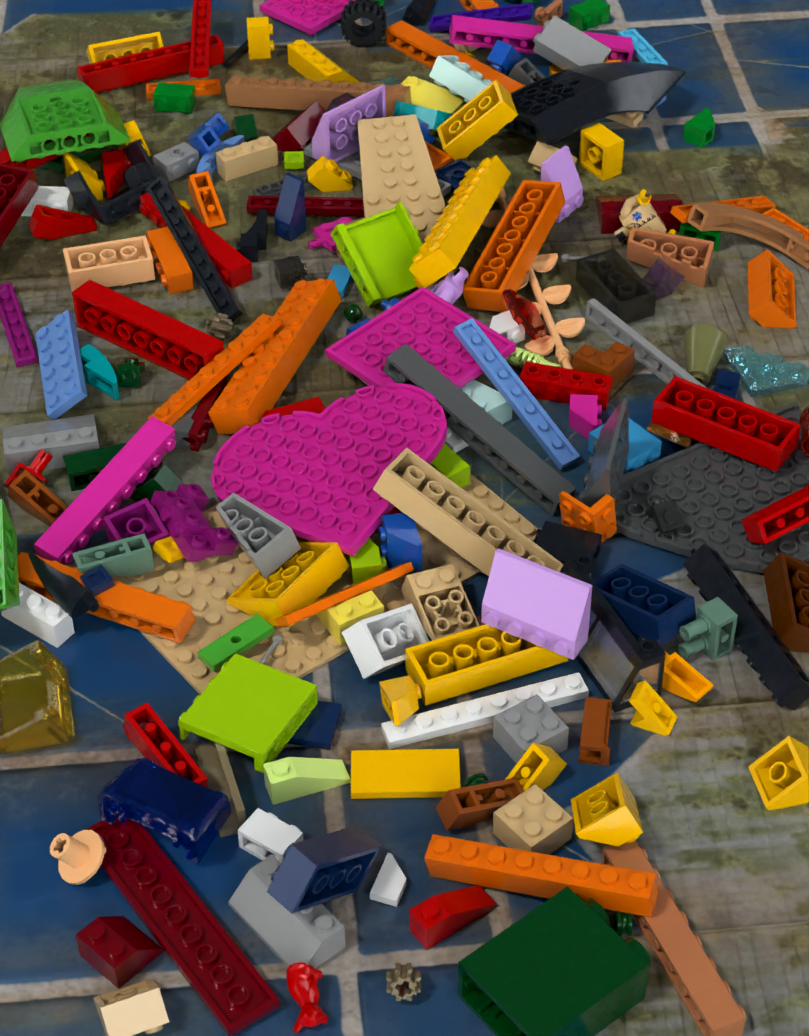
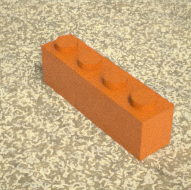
M163 227L146 231L153 263H155L157 275H160L162 287L167 288L169 295L194 289L192 271L169 228Z

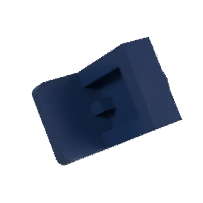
M719 370L713 391L736 399L741 374Z

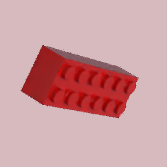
M676 376L653 401L652 423L775 472H778L798 446L801 424Z

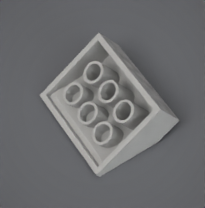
M94 414L3 427V448L8 475L12 474L19 462L25 466H30L40 449L53 456L44 470L65 467L63 456L99 449Z

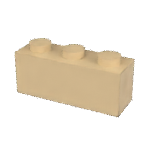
M263 136L256 140L243 142L240 145L216 152L217 172L227 182L278 165L277 144L269 136Z

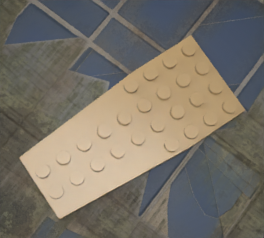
M404 115L358 120L364 217L368 218L394 208L401 201L408 210L409 218L417 228L419 238L422 244H424L425 237L431 233L430 229L437 223L436 219L443 214L442 210L446 206L417 116Z

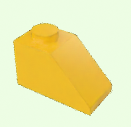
M410 675L379 682L382 706L394 726L402 724L419 709L418 699H421L420 686L418 683H414Z
M533 742L506 779L518 778L523 791H526L535 784L541 790H544L552 785L567 763L551 747Z

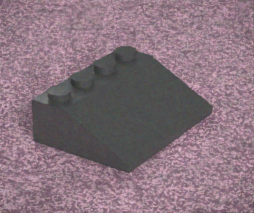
M622 399L602 427L599 439L595 438L593 452L595 454L589 458L590 473L585 474L584 487L586 488L585 491L580 492L579 501L590 508L606 494L614 498L616 505L630 449L628 399Z

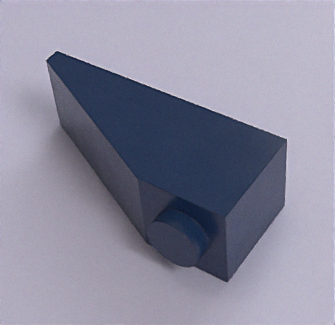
M286 173L274 223L275 235L290 242L306 231L304 179Z

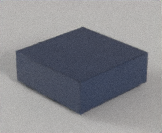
M102 564L80 576L81 582L94 597L115 586L112 577Z

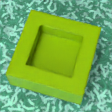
M304 151L284 152L285 169H304Z

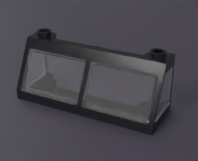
M587 552L566 559L560 573L592 585L588 641L578 653L576 659L603 697L612 700V709L616 713L633 706L629 699L638 682L646 680L656 693L661 696L666 653L654 640L642 639L637 641L591 580V573L595 571L597 563L592 555Z

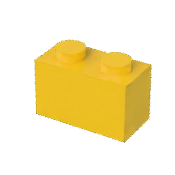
M268 17L247 18L249 59L271 58V51H274V40H270V35H273V24H269Z

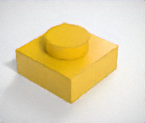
M171 536L155 541L152 549L168 563L185 558Z

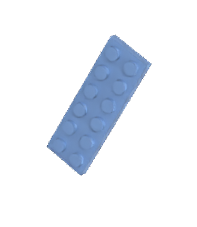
M68 309L62 314H58L53 321L41 327L35 333L47 416L52 420L57 419L87 396L74 314Z

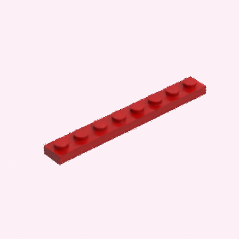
M193 0L190 78L200 79L209 77L212 0Z

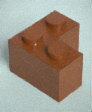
M615 342L605 352L585 344L573 354L572 368L578 371L613 376V389L633 371L635 350L619 342Z

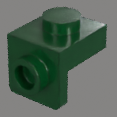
M125 358V361L117 364L118 386L138 388L140 386V374L145 371V362H138V358Z

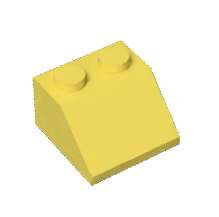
M370 590L321 611L316 615L336 642L342 646L346 644L342 634L344 630L360 620L384 613V605Z

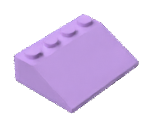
M381 85L324 113L312 138V157L318 160L324 155L326 158L337 162L359 151L358 120L386 117L385 86Z
M498 548L495 551L482 602L481 622L574 660L588 641L592 585Z

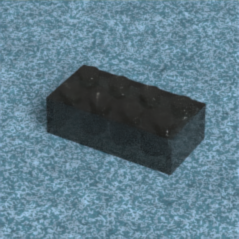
M615 249L577 259L576 281L592 299L595 298L626 324L655 315L657 294Z

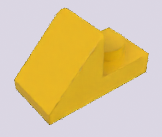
M646 680L638 682L629 699V702L636 709L630 724L647 731L668 736L678 716Z

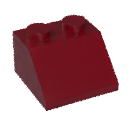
M124 916L97 917L76 934L80 956L118 989L163 952L161 947Z

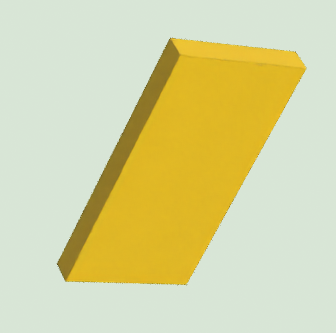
M459 749L351 750V799L444 797L448 790L461 788Z

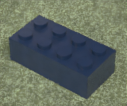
M620 564L593 581L629 631L645 639L654 640L660 646L680 634L681 626L696 620L693 596L626 565Z
M357 825L329 834L326 833L315 838H309L298 843H292L283 854L284 860L280 867L271 876L272 882L267 893L293 914L357 892L382 845Z

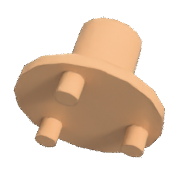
M82 830L75 833L72 837L61 833L53 839L50 845L51 855L58 859V871L61 878L70 884H83L95 875L102 864L107 850L101 835L93 830Z

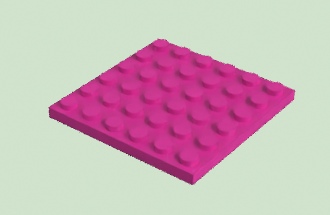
M421 287L325 349L328 358L367 384L374 385V388L387 387V383H396L383 370L387 356L404 344L416 350L421 357L432 364L446 378L450 379L459 389L484 373L453 333L455 326L473 317L424 287ZM473 318L503 358L516 351V344Z

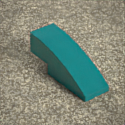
M90 344L85 345L80 349V355L86 382L112 399L119 400L118 382L111 364L95 347Z

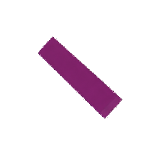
M12 282L0 284V319L16 367L38 363V358Z

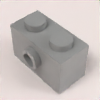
M186 142L180 143L154 155V168L158 175H162L169 183L197 170L199 151Z

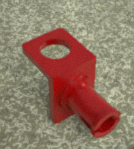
M40 449L30 466H25L19 462L5 482V487L8 489L9 485L25 470L46 486L48 481L42 477L41 473L53 456Z

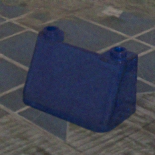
M148 758L135 759L107 783L98 795L100 819L113 825L117 818H119V822L124 824L128 818L172 839L173 847L178 849L180 845L183 846L188 852L186 860L197 865L231 814V805L226 794L221 791H213L162 768Z

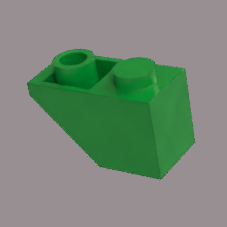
M706 107L685 123L683 127L684 141L701 148L713 141L715 122L709 108Z

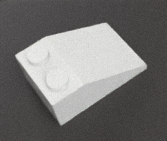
M412 603L360 620L342 632L363 679L404 663L406 648L430 641Z

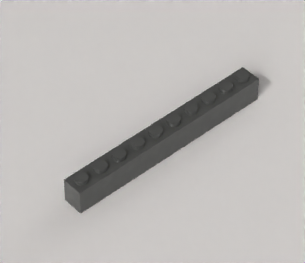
M404 344L387 356L383 372L396 383L414 385L431 393L440 406L442 405L447 420V427L552 517L560 511L559 494L562 491L574 496L576 488L570 481L562 477L551 465L542 460L536 452L522 443L517 436L508 431L499 421L488 414L483 407L479 406L465 392L455 386L450 379L446 378L432 364L428 363L416 350Z

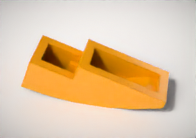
M665 652L663 689L694 702L700 700L713 689L714 685L676 652L671 655ZM660 663L643 668L639 672L649 680H655L658 683Z

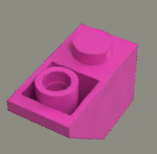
M570 394L569 427L586 439H589V432L602 425V419H597L601 418L602 405L597 404L598 395Z

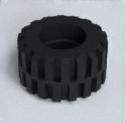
M374 0L348 1V5L344 6V11H342L341 15L342 35H345L347 41L350 40V44H357V47L365 45L366 48L370 44L372 46L376 45V41L380 42L385 35L386 12L384 7L380 6L379 1L374 2ZM360 18H367L373 23L368 26H360L355 21Z

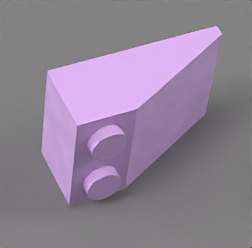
M565 145L541 163V181L561 182L566 202L556 219L558 223L579 208L584 199L582 183L569 147Z

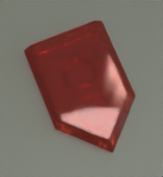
M511 289L504 290L502 292L516 323L518 325L522 323V326L529 332L528 335L533 340L544 337L546 335V328L536 305Z

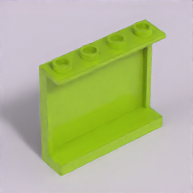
M401 201L394 208L346 226L344 223L338 224L330 233L368 308L381 303L384 299L389 300L418 288L414 282L415 276L410 272L409 268L413 263L412 258L419 253L418 248L422 245L417 228L409 218L408 210Z
M235 653L228 662L226 661L223 664L221 671L216 677L210 679L201 695L195 697L191 707L181 714L178 720L180 739L185 740L190 732L253 757L255 770L264 773L263 764L276 759L318 704L317 685Z

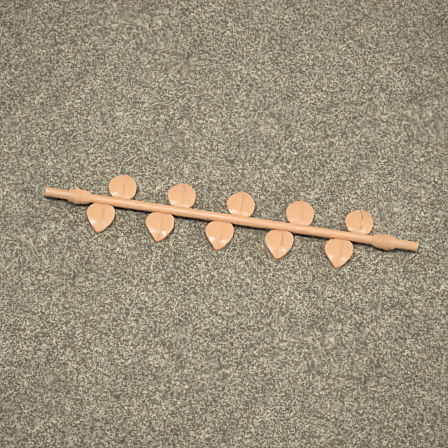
M504 187L495 200L498 202L501 210L488 212L481 224L482 226L496 228L514 197L511 196L506 199ZM558 254L537 255L519 289L525 287L529 280L537 302L524 304L514 309L513 312L526 323L534 322L542 313L550 336L545 335L533 339L524 345L525 349L537 355L546 356L554 350L555 346L557 363L563 368L573 369L571 365L572 355L563 345L560 335L564 338L577 336L584 327L585 318L564 319L555 325L547 302L554 305L563 303L568 298L572 288L571 285H558L548 287L542 292L534 270L541 273L550 271L558 260Z

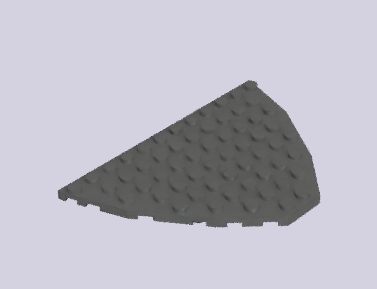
M794 402L770 412L801 424L798 446L778 472L699 442L623 475L615 505L616 531L630 539L674 552L679 556L691 557L705 544L716 550L729 568L764 573L763 570L780 552L809 563V522L767 544L749 542L741 520L809 484V428L804 414L801 415L799 412V405ZM580 493L573 497L579 500ZM665 498L666 501L675 499L685 526L661 535L653 515L648 517L646 512L656 500Z

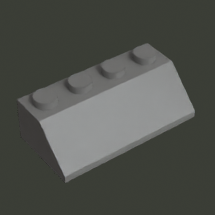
M272 854L249 869L228 904L287 967L293 963L303 962L316 969L346 947L345 927L322 904L291 914L268 894L267 890L272 882L271 876L281 865V862Z

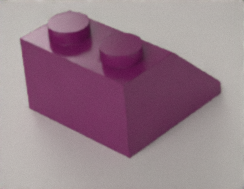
M147 498L103 517L104 532L110 542L145 533L149 544L152 545L155 544V541L169 537L168 531Z

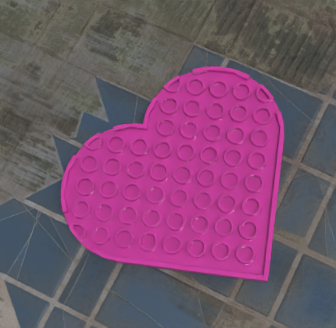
M387 383V387L374 388V385L357 389L355 390L356 394L346 399L340 397L325 408L321 414L308 411H293L292 415L280 416V413L263 417L261 418L262 422L252 427L246 425L238 430L220 448L213 461L214 468L211 474L213 489L220 502L224 501L234 492L291 527L294 535L312 542H337L342 553L354 557L382 523V516L388 515L395 507L373 490L383 471L406 448L430 464L443 447L447 436V420L442 405L440 406L436 398L422 388L403 383Z

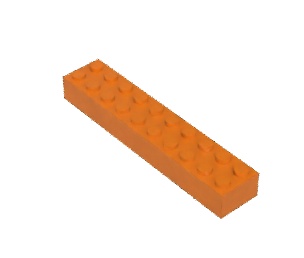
M334 279L300 280L294 284L273 316L279 318L281 326L242 361L208 412L218 434H235L246 425L252 427L262 422L261 418L265 411L271 410L342 301Z

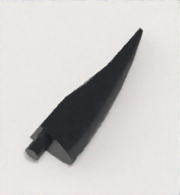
M413 0L408 5L402 20L412 25H422L432 11L435 0Z
M28 551L29 558L40 581L56 603L71 618L79 617L89 610L91 612L98 610V601L86 587L74 577L56 570L33 552Z

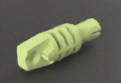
M517 347L515 352L504 358L507 363L523 369L525 361L561 367L560 364L545 360L542 355H537L534 352Z

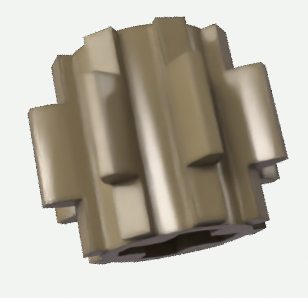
M218 312V314L209 315L205 330L207 334L219 340L229 338L232 333L233 323L231 319H228V315Z
M395 963V969H392L391 972H386V980L388 981L386 992L391 993L392 996L395 995L396 1001H401V999L412 1001L413 994L416 995L417 992L422 991L421 983L419 982L421 980V971L413 969L412 963H406V965Z

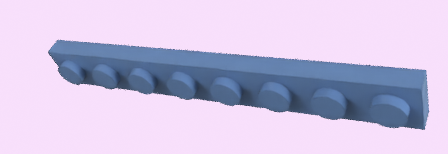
M471 318L455 326L453 329L455 336L559 470L578 461L580 458L579 453L474 319Z

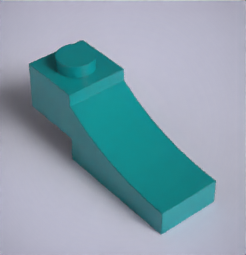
M396 101L393 116L416 115L417 118L429 124V129L437 130V127L453 114Z

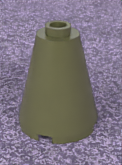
M695 323L691 325L689 330L685 331L686 370L703 385L709 382L728 345V335L723 329L721 332L716 329L714 324Z

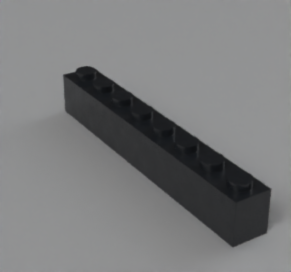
M703 544L683 564L689 572L687 577L694 584L698 585L700 588L698 592L706 601L719 597L738 615L734 644L741 652L747 655V663L759 672L761 683L768 689H771L773 700L781 707L786 706L796 710L809 697V677L720 554Z

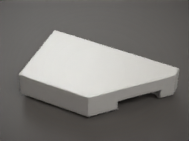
M387 853L370 891V899L397 907L406 887V877L393 855Z

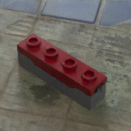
M226 377L173 424L172 427L175 429L176 438L174 448L199 452L202 444L206 443L208 432L214 428L208 412L226 387Z

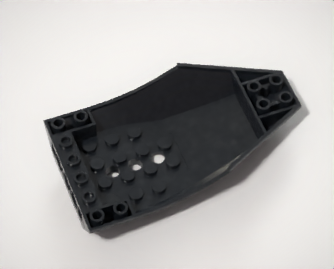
M631 61L589 64L563 70L511 93L518 115L503 128L547 145H553L562 137L573 134L575 130L597 119L631 111H646V114H649L686 72L685 70L665 64Z

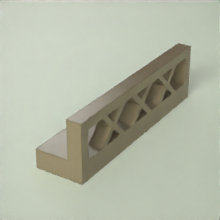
M212 741V745L195 748L194 753L198 767L208 778L207 796L220 838L238 833L237 830L246 821V812L225 746Z

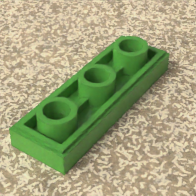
M255 614L198 651V659L215 672L226 661L228 662L235 653L241 655L272 635L274 627L259 614Z

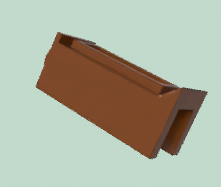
M585 698L578 763L609 767L610 748L608 747L612 700Z

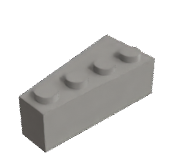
M233 492L216 506L226 528L229 529L264 580L301 549L291 527Z

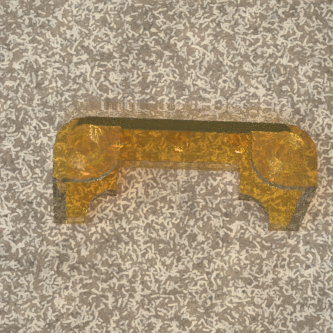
M38 639L0 659V754L64 745L74 739L68 673L63 663Z

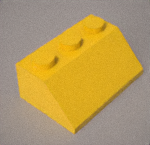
M618 772L570 799L575 830L580 839L619 847L624 843L634 842L643 833L635 797Z

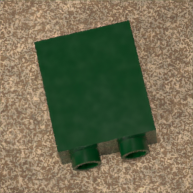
M567 886L458 962V997L496 1036H595L645 999L651 960L646 949L639 941L632 937L623 940L610 927L609 918L598 902L593 899H587L584 902Z

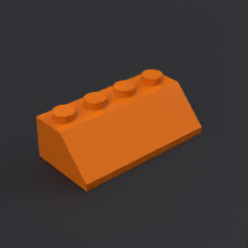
M767 249L748 262V314L753 321H757L762 327L793 329L797 327L794 274Z

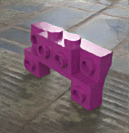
M179 484L176 492L171 490L155 491L150 503L187 562H199L205 558L218 555L233 556L238 543L229 529L210 527L201 511L205 510L209 499L201 486L197 484Z

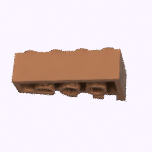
M632 227L627 242L626 259L704 288L713 260L714 241Z

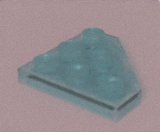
M746 345L725 349L724 357L733 371L741 374L740 382L750 397L809 385V370L803 363L795 362L791 364L783 361V357L768 352L765 355L753 352L754 348Z

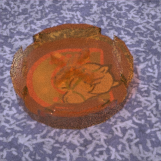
M652 422L649 423L646 429L653 434L689 448L692 442L691 438Z

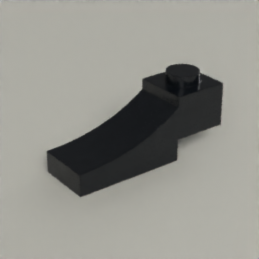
M267 209L258 210L255 223L246 233L241 234L240 242H237V251L250 262H258L259 250H267Z

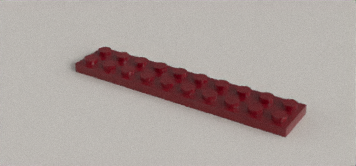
M128 807L85 829L93 830L101 835L107 850L100 867L228 1036L234 1035L280 1007V999Z

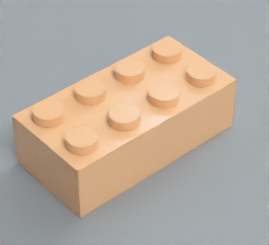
M146 235L63 249L66 271L72 292L88 280H92L107 288L155 280L153 258Z

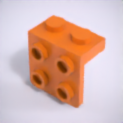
M565 491L559 494L561 522L563 525L602 534L601 544L615 534L617 523L615 502L612 496L606 494L590 508Z

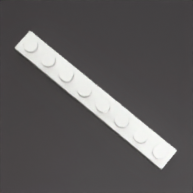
M578 672L411 715L398 726H394L392 721L381 723V731L390 750L493 723V716L537 694L549 707H554L589 697V690Z

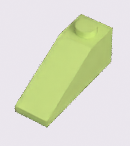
M286 757L263 764L265 786L273 805L351 783L343 760Z

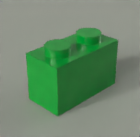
M587 0L569 7L568 23L580 31H585L609 22L610 5L603 0Z
M158 82L153 93L155 111L192 113L196 104L195 85Z

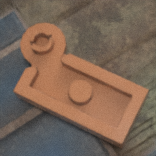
M555 0L545 9L543 7L536 9L534 19L538 22V26H544L547 20L550 21L554 15L558 18L562 17L563 0Z

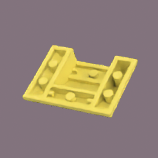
M408 76L401 83L403 86H410L411 102L413 105L454 114L466 103L461 95H454L445 88L418 79L415 76ZM429 129L431 130L429 133L431 136L437 132V130Z

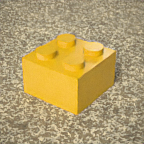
M601 123L582 129L580 134L579 164L602 181L622 174L624 140Z

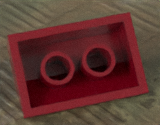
M317 100L296 115L271 138L277 144L278 151H302L308 146L306 142L310 143L312 141L321 117L326 113Z

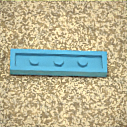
M634 28L618 32V36L632 37L633 55L640 62L668 65L663 57Z

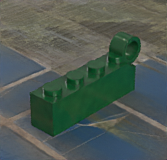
M127 443L63 456L71 492L85 489ZM162 461L156 468L154 467L149 473L161 467Z

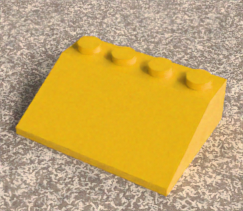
M298 542L301 549L265 580L256 570L226 599V602L251 616L259 614L272 626H277L275 618L316 601L328 591V588L335 581L342 577V574L349 568V565L337 542Z

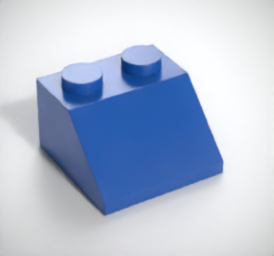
M404 513L382 516L379 536L383 544H379L381 557L386 558L388 568L391 569L397 565L411 562L414 570L405 576L423 571L422 543L415 521Z

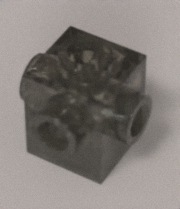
M298 255L274 260L275 278L280 289L293 288L296 282L305 280L307 267L305 263L301 262Z

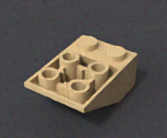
M453 564L406 576L401 588L407 605L412 603L425 632L432 640L480 626Z

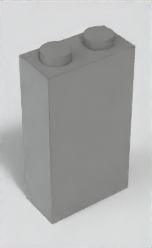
M555 15L550 21L547 20L542 28L543 32L541 34L538 32L533 40V43H535L533 52L563 70L589 64L605 63L611 52L609 47Z

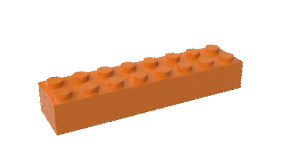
M522 181L464 284L463 296L467 309L498 312L508 310L566 202L561 182Z

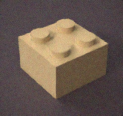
M536 784L493 813V834L508 848L549 855L572 839L573 817Z

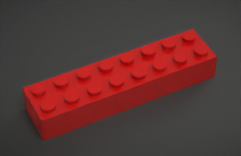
M88 280L72 292L77 327L187 380L195 376L201 368L206 366L224 349L223 341L92 280Z

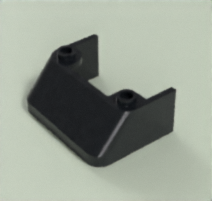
M140 140L123 148L132 167L125 170L123 174L127 188L114 194L112 198H106L98 203L80 170L63 179L78 207L102 224L109 225L139 209L141 205L140 196L148 193L146 187L159 177Z

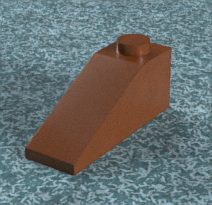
M27 470L23 471L9 485L7 496L25 512L48 526H51L68 508L66 504Z
M518 778L451 789L441 799L436 809L446 831L470 827L492 818L496 810L524 791Z

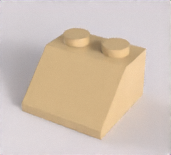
M151 978L93 997L106 1036H133L145 1031V1034H151L163 1029V1024L169 1023L160 989Z

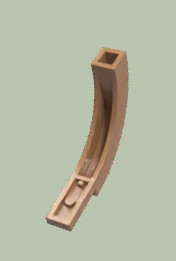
M712 202L693 204L687 222L701 232L726 231L754 238L780 250L809 270V242L803 239L804 234L769 216L738 206Z

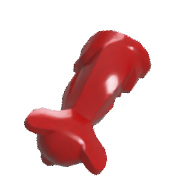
M303 962L293 963L286 970V982L289 992L301 1008L293 1028L295 1033H298L302 1027H317L319 1024H327L328 1021L327 1014L318 1005L320 993L317 980L321 979L322 971L316 970Z

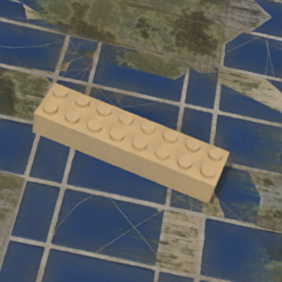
M408 448L383 471L373 488L382 498L389 501L402 513L409 516L422 528L429 531L442 543L449 546L487 576L490 574L495 551L498 548L560 572L564 565Z

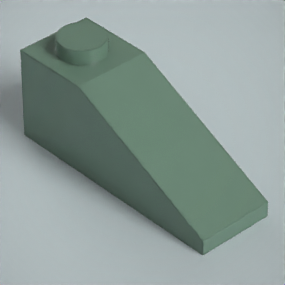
M145 533L72 553L79 573H87L101 564L108 574L112 576L133 577L154 571L152 549Z

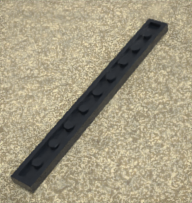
M161 175L146 189L216 313L228 315V319H231L233 322L243 312L170 185Z

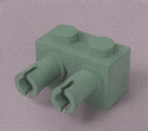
M719 597L702 603L697 608L696 620L680 627L679 633L685 642L677 645L679 655L683 659H687L691 655L703 651L714 661L733 650L738 615Z

